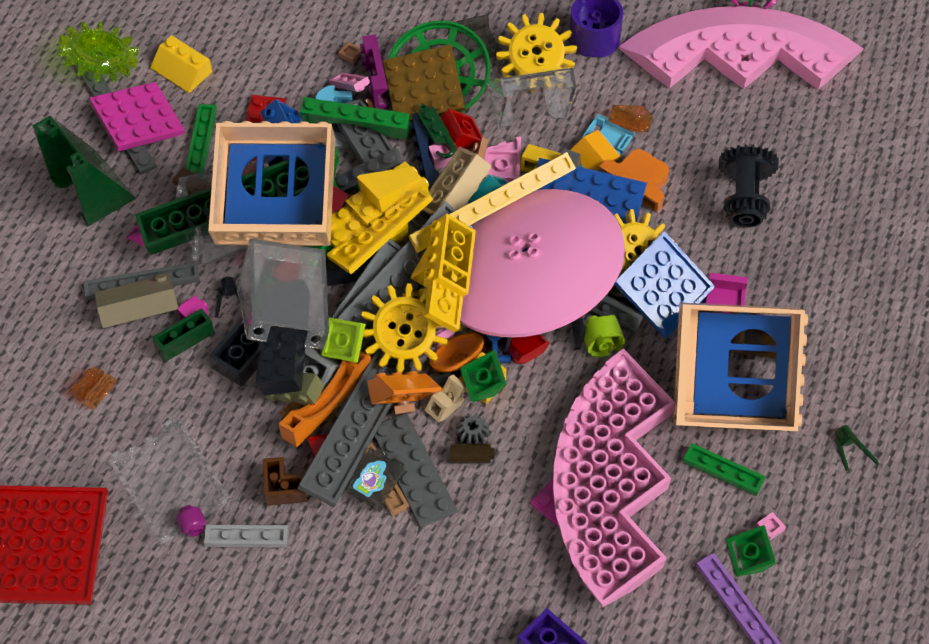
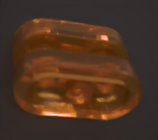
M96 366L86 371L85 376L73 386L72 396L80 402L85 399V405L95 409L115 386L116 378L110 374L104 375V371Z

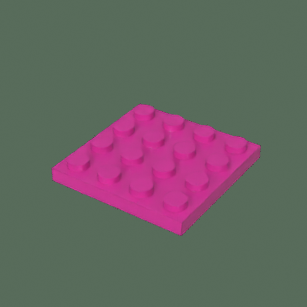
M156 82L90 97L89 103L117 151L177 137L185 132L184 127Z

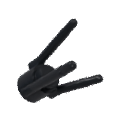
M229 276L222 278L220 281L221 287L218 289L219 295L215 318L219 317L223 295L226 296V299H229V296H233L234 293L237 295L243 314L248 317L240 294V288L236 285L235 279Z

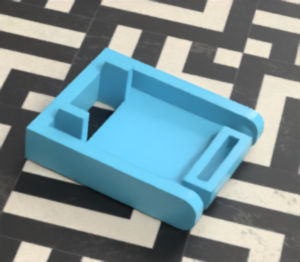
M598 113L581 139L592 133L596 125L602 127L600 132L621 156L632 140V137L636 134V131Z

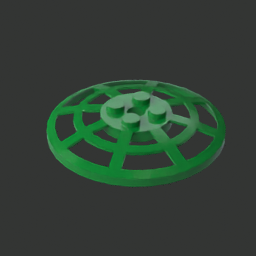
M450 21L426 22L410 29L397 40L389 53L388 59L398 57L399 50L414 36L417 37L420 45L410 54L429 50L431 46L451 44L452 48H456L465 55V57L458 61L455 59L459 81L461 84H466L462 91L463 97L472 86L481 87L476 97L465 105V109L467 110L472 107L483 95L490 78L491 65L489 54L480 37L466 26ZM432 29H450L448 39H434L426 41L422 32ZM457 31L471 38L479 48L469 53L464 46L455 42ZM483 54L486 66L484 80L475 79L474 59ZM467 63L470 65V78L460 76V67Z

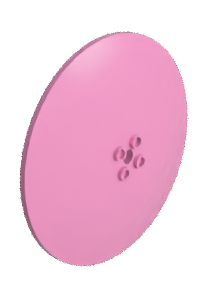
M543 189L535 190L471 224L472 229L476 233L468 295L463 297L460 323L477 332L491 336L526 337L555 330L580 318L606 296L622 269L625 244L618 221L604 205L589 196L568 190ZM529 248L527 251L522 252L523 249Z

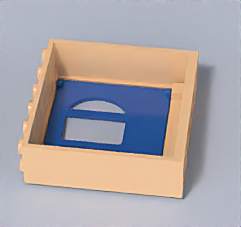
M223 121L222 123H216L209 233L215 245L330 246L335 136L332 124L327 122H318L317 124H309L308 122L289 123L285 121L280 123H270L267 121L260 123H251L249 121L241 123ZM229 145H230L229 166H228V181H226V178H227V164H228V149H229ZM265 156L290 157L287 197H261L263 161ZM257 157L255 196H252L243 187L242 173L247 163ZM298 157L304 161L309 169V181L306 188L299 195L294 196L295 163ZM227 192V195H226V210H225V224H223V222H224V207H225V193Z
M679 302L674 423L684 426L798 431V426L802 425V414H799V406L803 405V394H800V387L804 386V374H801V371L806 361V356L803 354V346H806L807 343L804 326L808 324V314H805V310L789 307ZM698 310L738 312V314L699 312L698 316ZM750 313L786 314V315H791V317H790V316H770V315H750ZM759 329L769 334L776 344H735L730 341L741 331ZM729 350L776 352L775 378L728 377ZM728 384L773 385V388L765 396L749 400L734 394ZM693 413L725 414V415H745V416H765V417H785V419L755 418V417H735V416H715V415H695V414H693Z

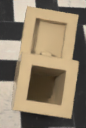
M454 374L449 376L442 391L432 395L425 411L438 422L445 420L465 400L463 395L467 389L466 385Z

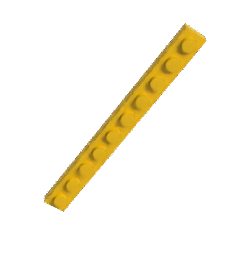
M565 153L449 215L469 226L576 168L568 153ZM431 224L408 236L417 253L428 247Z

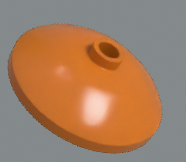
M466 332L448 339L447 346L440 345L434 351L438 360L436 362L430 360L433 370L442 373L461 370L460 367L474 361L481 353L484 345L482 336L476 332Z

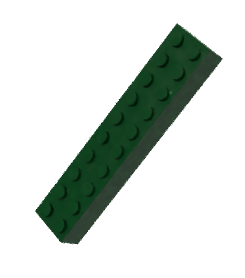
M298 157L295 163L294 196L299 195L306 188L309 181V169L304 161ZM289 160L263 168L261 197H287ZM257 171L242 176L243 187L252 196H255ZM212 187L135 214L145 248L151 255L210 234L209 217ZM227 192L225 193V207H224V222H223V224H225V210H226V195H227Z

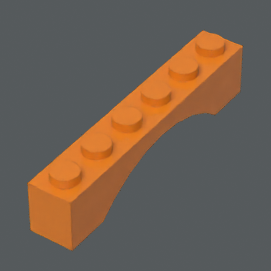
M360 351L358 363L343 360L334 378L320 394L315 405L308 404L298 410H293L279 423L281 438L297 448L354 391L371 362V357Z

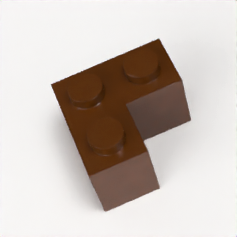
M283 457L263 459L264 494L267 506L307 502V493L298 489L305 474L285 475Z

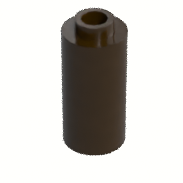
M450 443V464H491V460H495V447H491V443Z

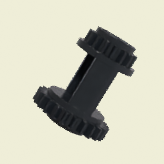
M745 144L744 147L737 145V148L730 147V150L725 149V153H721V156H719L720 172H724V176L736 180L735 194L724 200L726 217H729L728 220L739 227H755L760 225L763 219H766L771 203L768 198L759 194L760 181L772 177V174H776V170H778L779 158H777V154H774L773 150L768 151V148L762 149V146L755 147L754 144L748 147Z

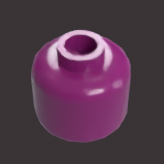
M186 505L182 507L176 518L181 532L190 537L201 534L207 524L202 510L197 506Z

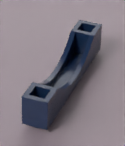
M418 113L412 114L410 131L415 134L412 136L413 145L418 147L416 149V158L421 160V164H419L420 174H424L429 183L428 189L430 190L440 173L431 163L428 154L432 141L419 121Z

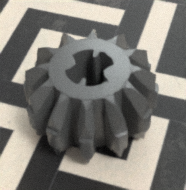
M469 413L467 418L461 416L460 422L456 424V436L460 437L461 443L466 441L467 443H478V441L484 443L485 438L489 436V424L485 422L484 417L479 418L477 413L474 417H471Z

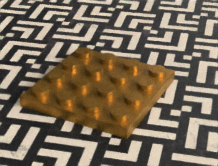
M451 44L383 60L393 111L409 113L410 122L412 121V114L420 113L421 103L430 108L434 107L439 116H442L449 108L458 112L466 110Z

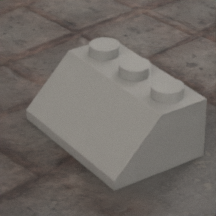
M306 341L303 373L316 374L325 385L322 390L323 392L334 378L341 362L334 358L321 356L322 351Z

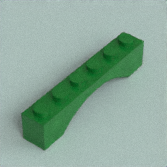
M303 97L300 109L302 121L309 124H317L318 122L354 124L376 130L391 138L407 140L410 126L409 113Z

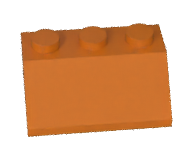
M418 371L408 372L406 375H402V372L390 374V376H386V373H379L374 375L373 379L367 381L372 405L402 401H421L442 391L441 386L426 373L418 374Z

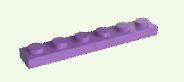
M714 553L697 562L696 567L753 644H781Z

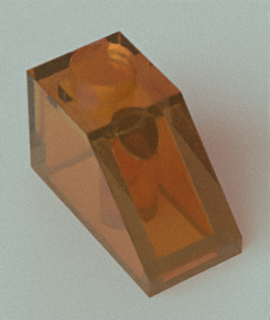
M612 105L608 121L631 132H648L653 116L645 106Z

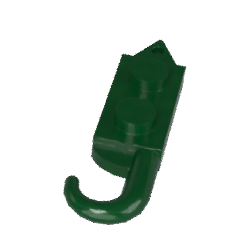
M421 103L418 119L431 141L437 145L447 144L450 149L446 154L436 151V154L445 159L452 157L456 152V145L450 137L449 131L435 108H430Z

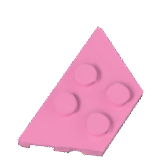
M516 137V140L506 143L505 141L497 146H491L486 149L484 160L492 166L489 170V175L502 177L509 183L520 177L521 137Z

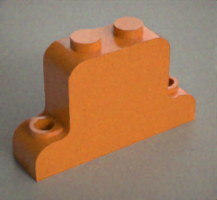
M635 149L621 163L605 160L599 166V172L646 182L647 186L642 204L656 213L662 208L664 194L660 189L668 181L669 167L663 161H659L648 152Z

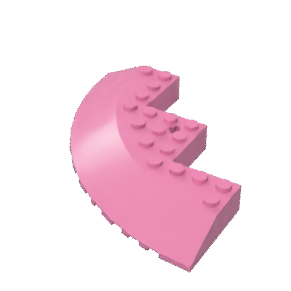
M746 6L713 7L672 16L638 32L619 46L622 52L669 89L705 59L743 89L779 60L799 77L819 90L864 49L843 34L808 18L779 10Z
M624 348L605 362V365L593 375V378L586 383L580 395L576 397L565 419L558 440L553 471L555 511L563 542L584 584L602 607L635 590L660 571L666 561L665 555L630 517L665 492L669 487L671 477L636 440L673 414L676 403Z

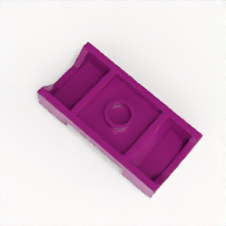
M376 34L362 36L363 44H360V51L364 55H361L362 66H366V71H371V84H368L369 98L374 108L387 110L389 109L386 97L388 87Z

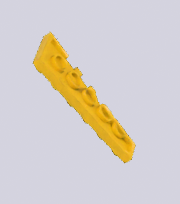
M420 188L416 189L395 206L385 211V216L381 219H374L370 222L371 226L364 231L360 229L355 233L356 236L348 242L346 240L326 255L335 264L352 274L433 200L431 195Z

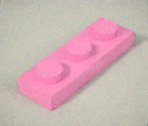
M343 72L328 80L330 86L335 85V88L355 92L364 90L365 86L370 84L366 76Z

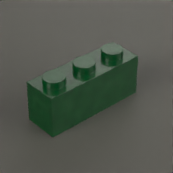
M201 308L156 334L152 339L155 349L162 359L167 362L215 334L211 319Z

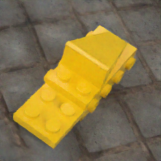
M406 161L396 166L393 170L357 176L360 191L345 200L346 206L341 208L339 212L332 214L330 244L335 248L345 240L347 242L356 236L355 233L357 231L367 229L371 226V221L381 219L385 216V211L395 206L416 189L420 188L429 194L427 179L421 177L416 168L410 166Z
M445 214L432 222L428 247L413 271L411 279L428 288L424 316L450 331L456 332L460 327L463 297L468 295L476 231L454 217Z

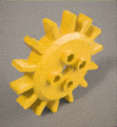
M539 13L537 24L530 25L528 17L524 14L522 15L524 27L520 30L511 22L507 24L508 31L514 35L512 39L499 36L498 43L508 46L509 51L497 52L496 59H509L510 64L504 66L501 69V73L505 75L514 70L518 74L514 78L513 86L517 87L521 80L525 78L530 80L528 87L529 91L533 92L536 87L535 81L543 80L544 87L548 91L551 90L549 78L553 75L562 83L566 81V76L559 69L561 66L569 69L574 68L575 62L565 59L564 54L576 53L577 46H564L563 41L569 39L572 32L568 30L558 35L555 31L559 26L560 20L558 18L548 27L543 25V13ZM534 36L536 40L532 41L530 37ZM550 44L552 47L546 48L545 45ZM539 47L542 52L539 55H535L532 53V49ZM527 51L528 55L524 56L522 52ZM538 59H543L544 62L539 63Z
M630 209L625 213L627 224L622 222L618 213L613 215L621 228L625 244L624 261L620 274L638 257L634 248L638 247L643 252L665 228L663 223L654 229L649 227L650 213L644 214L640 223L635 221L634 209Z
M407 283L405 297L398 298L392 285L388 286V294L391 300L384 304L380 298L374 295L371 299L374 305L379 308L377 314L374 315L369 312H362L361 314L365 320L374 322L373 329H365L363 337L374 336L376 340L365 351L368 355L375 353L379 349L385 353L379 361V367L381 368L387 365L390 358L398 360L397 372L403 373L405 360H413L414 368L420 372L422 371V364L419 361L420 356L426 354L430 360L434 362L438 360L436 353L430 349L433 343L447 346L448 340L436 335V329L445 327L424 316L427 289L418 300L412 298V284ZM408 314H412L414 316L413 319L410 321L406 319V316ZM395 323L396 327L394 329H390L389 324ZM404 324L409 325L411 328L407 335H403L399 331L400 327ZM417 331L422 333L420 338L415 337ZM403 340L404 345L398 346L397 342Z

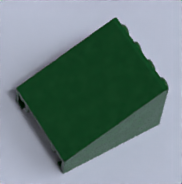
M48 116L32 125L51 181L58 188H66L74 184L83 211L82 218L88 226L135 200V196L100 154L52 116Z

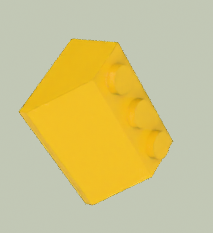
M172 35L159 46L150 67L187 93H190L212 73L210 59Z

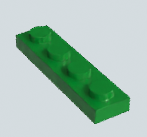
M691 443L683 458V463L755 496L758 495L766 476Z

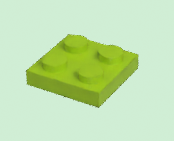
M329 317L321 356L358 363L366 324Z

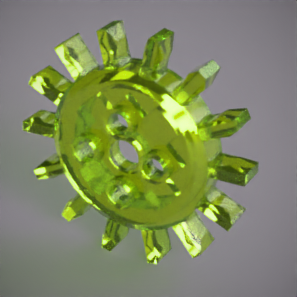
M83 21L81 22V31L78 32L71 26H68L67 36L61 34L59 36L58 45L62 46H58L57 55L68 56L64 60L65 68L75 64L79 66L77 76L81 77L86 71L94 73V81L98 82L101 74H108L111 81L116 82L117 71L129 77L131 67L137 68L139 58L136 57L138 56L139 47H128L132 43V37L127 36L120 39L118 37V27H115L111 32L104 31L103 22H99L96 29H89L86 22Z

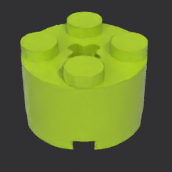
M615 315L591 316L587 319V323L584 325L585 335L583 340L588 353H591L595 358L610 355V351L617 349L618 352L623 348L625 339Z

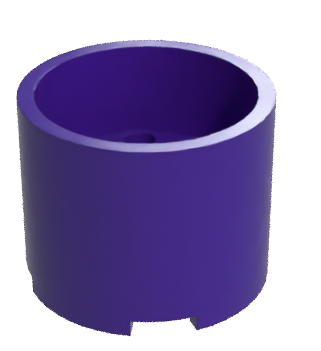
M618 0L574 1L571 7L570 31L572 34L569 40L570 45L577 46V53L585 57L602 58L611 55L617 50L620 44L623 21V8Z

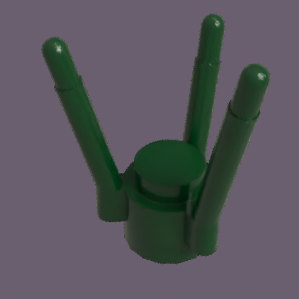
M848 425L841 426L836 430L835 435L837 438L834 442L838 446L846 471H849L842 444L849 446L855 443L875 464H879L878 460L860 442Z

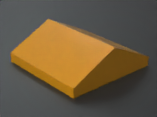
M599 130L584 136L571 149V151L581 154V164L584 168L599 171V166L605 160L616 161L620 158L618 152Z

